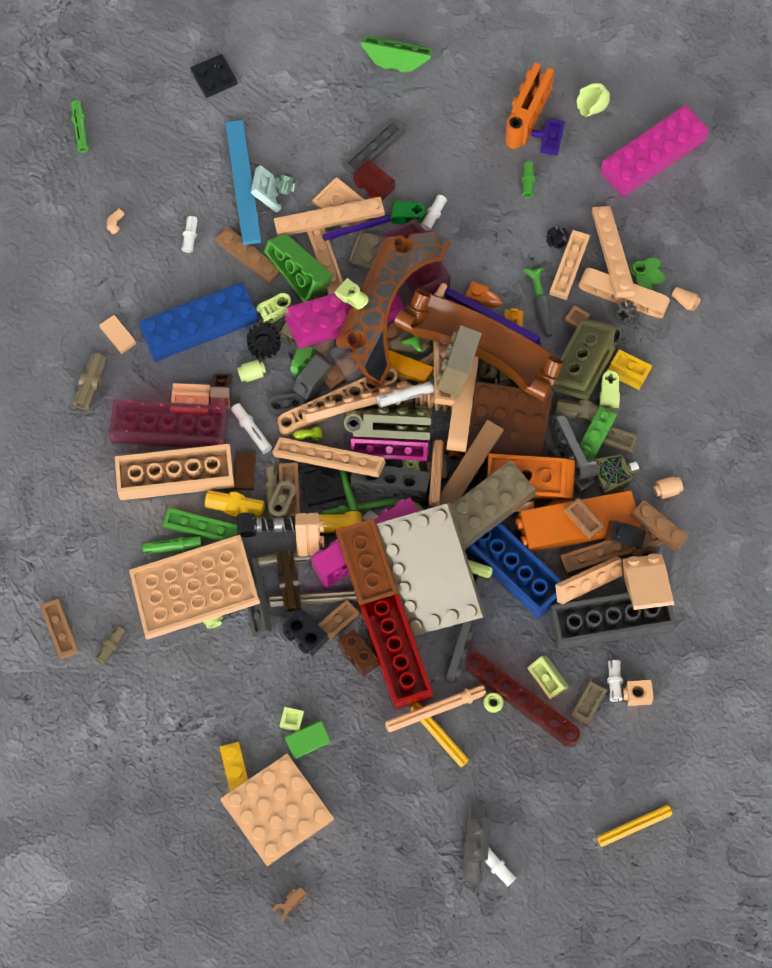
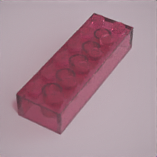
M113 399L109 436L112 443L186 448L226 444L228 408L227 406Z

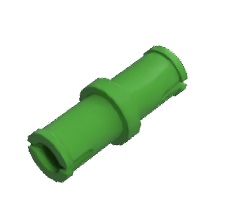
M531 161L523 163L521 182L523 184L522 196L524 198H532L534 196L535 164Z

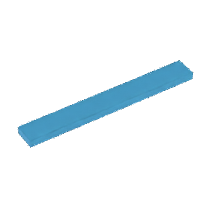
M243 120L225 122L243 245L261 243L255 197L251 193L252 177Z

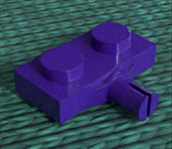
M547 118L543 131L532 129L531 136L541 138V153L558 156L565 121Z

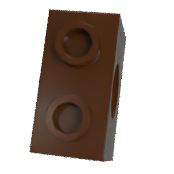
M354 629L338 640V648L362 677L378 666V658Z

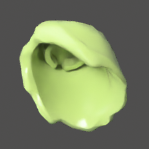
M592 83L580 89V94L576 100L580 114L588 117L598 114L607 108L610 103V93L603 84Z

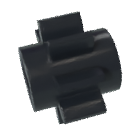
M554 226L547 231L546 242L549 247L562 248L567 244V236L569 234L565 227L561 229L559 226Z

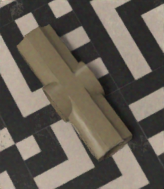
M99 353L91 354L86 370L80 375L79 389L73 402L74 406L82 410L90 409L94 395L100 390L102 384V374L108 361L107 357Z
M558 399L555 414L562 413L566 418L575 419L577 423L590 424L600 406H596L593 402L587 400L574 402ZM603 407L614 413V409Z

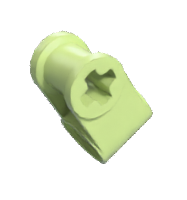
M348 278L334 292L343 302L350 304L356 309L363 308L369 300L368 296L360 291V287Z
M280 293L260 303L256 307V311L264 319V325L265 323L271 325L286 316L287 307L292 306L291 298L286 293ZM281 303H287L286 306H279Z
M607 371L603 374L601 381L599 406L619 408V375L615 371Z

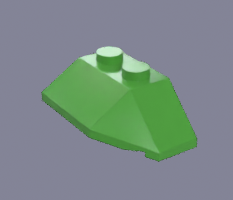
M367 35L364 36L361 42V46L376 65L384 69H398L400 72L413 71L428 61L434 51L432 48Z

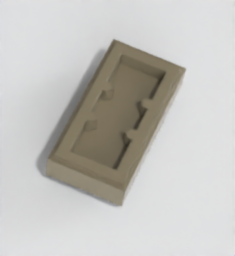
M612 426L603 445L632 455L639 436Z
M589 681L571 716L589 725L608 690Z

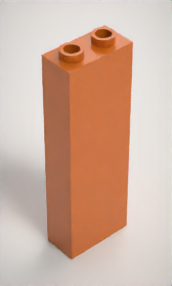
M632 491L581 500L605 526L590 540L563 512L572 502L520 511L516 518V527L518 530L520 529L522 535L520 542L531 552L604 539L608 523L611 520L641 528V524L630 516L636 509Z

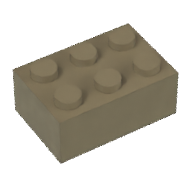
M460 325L458 332H453L450 340L452 343L448 344L445 352L448 357L444 356L441 370L436 379L439 382L437 390L459 397L469 374L482 334L481 332Z

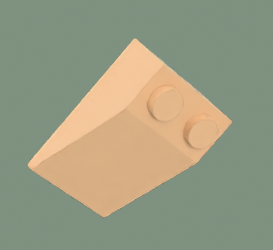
M650 554L642 557L632 556L623 559L624 581L634 610L674 605L662 554Z

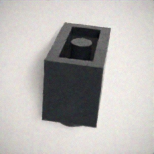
M611 520L608 523L604 539L636 549H642L646 531L627 523Z

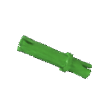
M74 100L70 103L72 109L71 120L75 128L77 151L83 153L89 150L85 129L86 117L83 114L82 102Z
M180 536L178 539L142 542L144 555L179 550L180 552H185L188 549L202 547L201 536L186 538Z

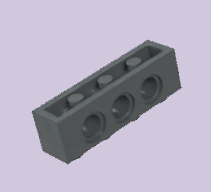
M384 465L379 477L352 472L351 489L359 493L366 492L377 496L384 495L396 499L411 498L415 502H427L431 473Z

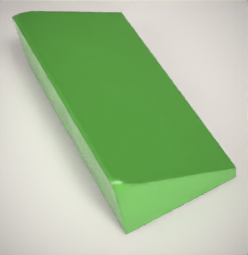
M321 720L284 737L294 759L331 742Z

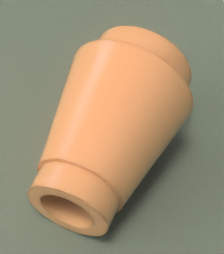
M676 287L672 293V297L687 310L694 311L701 300L698 294Z

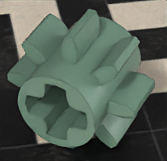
M282 173L281 177H276L274 186L278 187L277 192L290 195L291 191H296L298 182L294 181L295 177L286 173Z

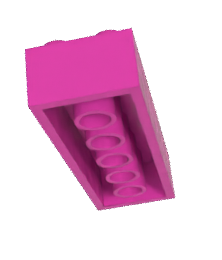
M684 105L602 161L600 173L622 197H625L705 142L709 129L687 105Z
M334 293L287 307L285 320L298 348L303 349L336 339L351 305L343 302ZM396 293L391 304L387 323L395 321L398 313L401 310L404 311L405 307L398 293Z
M411 498L402 499L392 509L382 511L378 515L379 517L374 519V522L377 524L419 510ZM338 540L333 541L324 551H317L311 558L312 571L324 589L349 575Z

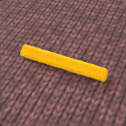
M416 702L412 705L411 711L421 708L422 705ZM432 717L420 721L460 767L468 763L469 759Z
M665 805L599 835L597 841L603 847L670 817L673 814L669 805Z

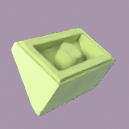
M546 655L539 657L527 667L550 700L569 687Z

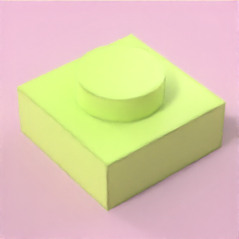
M284 707L280 728L292 731L300 730L304 711Z

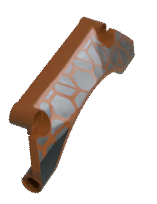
M437 232L410 234L407 239L401 235L384 239L360 288V291L368 296V303L361 309L351 306L336 336L337 345L340 348L352 349L351 354L363 374L367 376L366 380L376 387H382L391 368L387 347V321L391 304L398 289L418 268L432 262L443 261L451 244L448 239L442 237Z

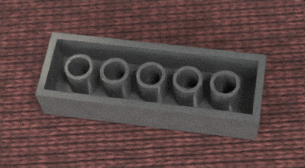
M629 593L552 605L550 609L557 650L673 631L676 625L672 605L634 610Z

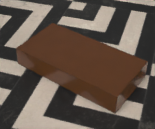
M236 452L235 490H254L255 452Z

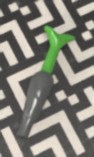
M539 267L535 270L525 268L523 272L533 280L536 293L534 306L545 337H551L550 305L548 298L543 295L540 281L544 268Z

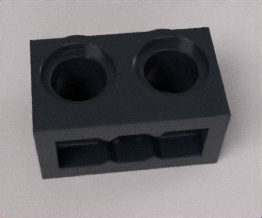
M300 609L283 624L284 636L291 642L294 640L299 644L298 648L304 654L309 653L313 656L328 641V634ZM296 624L302 626L299 631H294L292 627ZM309 637L316 638V642L313 644L307 643L306 640Z

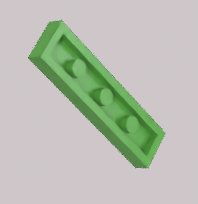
M168 508L163 522V528L201 536L202 538L217 542L237 536V525L172 508Z

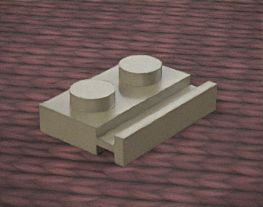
M360 230L348 264L356 265L358 268L369 271L385 237L371 233L366 234Z

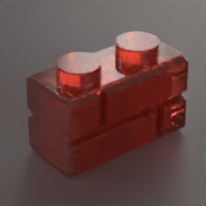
M369 159L354 172L355 185L360 189L364 188L368 191L367 193L371 198L381 197L383 201L395 189V180Z

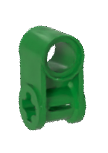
M394 201L392 203L390 219L392 223L420 225L426 216L425 206L420 202Z

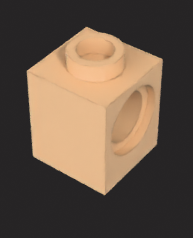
M651 680L627 681L625 688H623V699L627 700V706L652 704L654 698ZM640 690L642 692V696L637 697L633 694L632 691Z

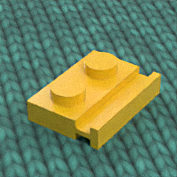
M619 349L607 371H615L619 375V381L640 390L652 369V365Z

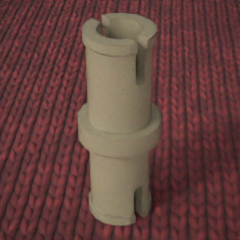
M115 626L108 639L103 641V646L94 659L98 663L106 665L113 651L115 652L118 649L117 645L126 634V631L119 626Z

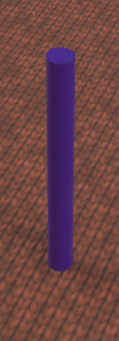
M388 214L322 234V238L324 241L341 237L390 222L391 217Z

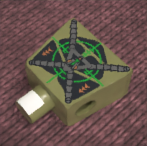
M622 455L593 459L598 465V474L594 477L602 496L615 494L628 487L632 481L631 474L639 472L637 462L634 461L626 464Z

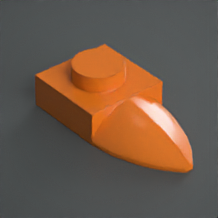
M474 281L471 282L465 295L486 307H496L503 304L501 299L489 290L488 286Z

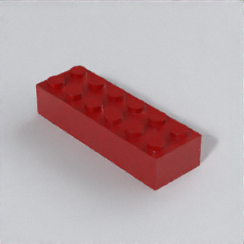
M398 593L360 605L359 609L374 653L378 658V664L394 710L414 705L416 702L421 703L432 699L433 691Z

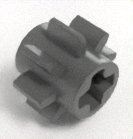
M631 301L626 304L624 302L618 304L619 308L614 311L617 316L616 320L621 321L622 325L628 322L629 324L634 323V318L639 316L637 306L632 305Z

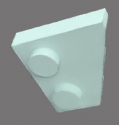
M260 165L255 170L251 193L277 213L282 207L276 201L278 192L276 186H274V175Z

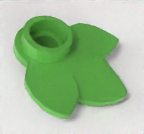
M647 258L645 261H636L632 264L630 272L636 278L637 285L652 290L653 284H661L666 280L664 274L658 269L661 260Z

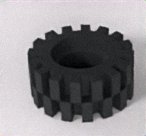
M259 323V327L255 324L253 329H249V334L247 333L248 350L251 351L252 355L255 354L258 359L260 356H262V359H265V356H268V359L272 358L271 354L275 356L277 354L276 351H279L281 346L278 329H275L273 325L269 327V323H265V326ZM260 336H268L271 342L267 346H260L257 344V339Z

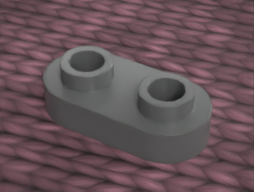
M298 393L273 396L268 400V411L273 416H280L305 404V399ZM295 402L299 403L298 406H293L292 404ZM275 406H280L279 409H274Z

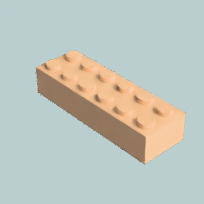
M230 444L115 456L117 492L120 500L235 488Z

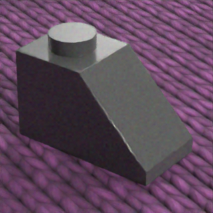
M316 354L299 374L293 390L304 399H310L320 392L332 364L319 354Z

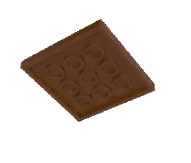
M476 382L465 454L486 421L489 420L504 429V432L490 452L491 454L542 457L552 394L549 393L547 399L542 401L520 388Z

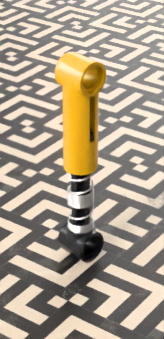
M349 511L344 514H319V521L323 520L324 532H320V534H333L336 529L362 522V513ZM253 513L237 515V535H241L244 538L254 537L257 532L260 533L262 531L283 532L284 530L286 532L287 530H293L295 532L296 530L295 519H283V517H272L271 519L263 517L261 519V517L256 518V515Z

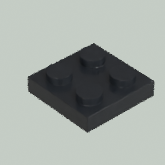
M222 54L190 67L191 73L205 98L238 84L236 77Z
M319 465L299 469L308 507L346 498L339 469Z

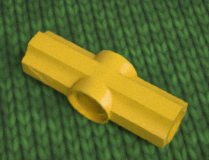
M208 490L206 494L205 508L221 510L228 515L236 517L241 513H253L256 515V518H262L264 513L265 501L246 498L243 494L237 492L225 494Z

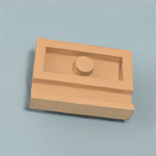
M173 383L171 411L209 413L210 385Z

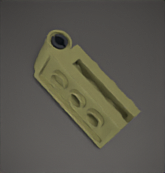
M590 319L581 320L560 358L564 364L554 383V391L588 400L615 350L614 345H617L620 341L621 327Z
M404 404L397 405V407H390L389 405L383 408L367 406L346 412L344 426L355 437L430 440L431 408L424 405L410 408Z

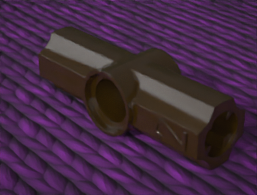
M281 551L277 553V564L284 611L295 612L301 609L298 572L295 569L293 551Z

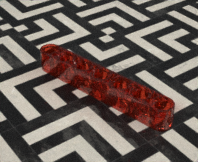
M474 652L468 655L466 670L493 692L499 694L506 702L563 745L573 747L578 743L580 730L577 726L480 653ZM476 660L480 665L473 667L470 665V662ZM488 672H492L496 675V677L494 679H489L486 677L485 674H487ZM508 684L512 689L504 691L501 686ZM519 696H524L527 698L528 701L526 703H520L517 700V698ZM535 708H540L543 710L544 713L542 715H536L533 712V710ZM556 720L560 726L552 727L549 722ZM572 732L576 738L569 740L565 734Z

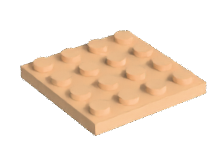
M288 754L221 798V802L267 867L334 821L331 813Z

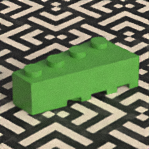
M287 234L270 239L264 250L265 254L301 300L307 302L324 297L333 274Z

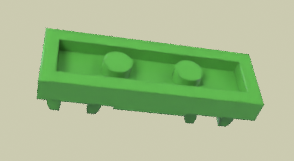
M601 406L579 445L586 460L595 459L618 416Z

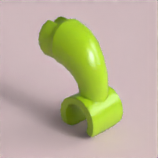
M314 427L311 430H297L292 437H294L293 440L302 441L308 437H312L313 441H318L319 437L322 438L323 435L321 427Z

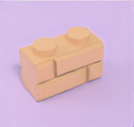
M297 513L295 517L297 555L313 556L314 553L325 547L324 536H320V532H324L323 520L319 521L318 513Z

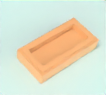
M115 315L99 325L100 329L121 354L136 345L134 338Z

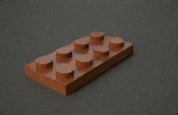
M368 519L336 529L335 533L359 606L397 594L374 519Z

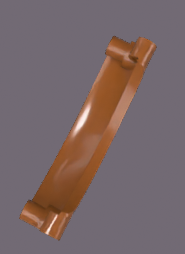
M421 289L415 290L411 303L407 305L405 311L401 310L394 321L395 326L415 336L445 344L452 343L450 340L453 332H458L460 325L481 332L475 356L498 368L510 377L521 390L542 401L547 399L564 364L561 359L504 324Z

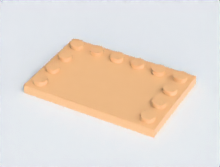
M241 535L129 570L146 639L260 604Z

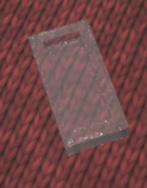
M338 346L329 351V355L347 382L350 383L364 375L352 356L350 349Z

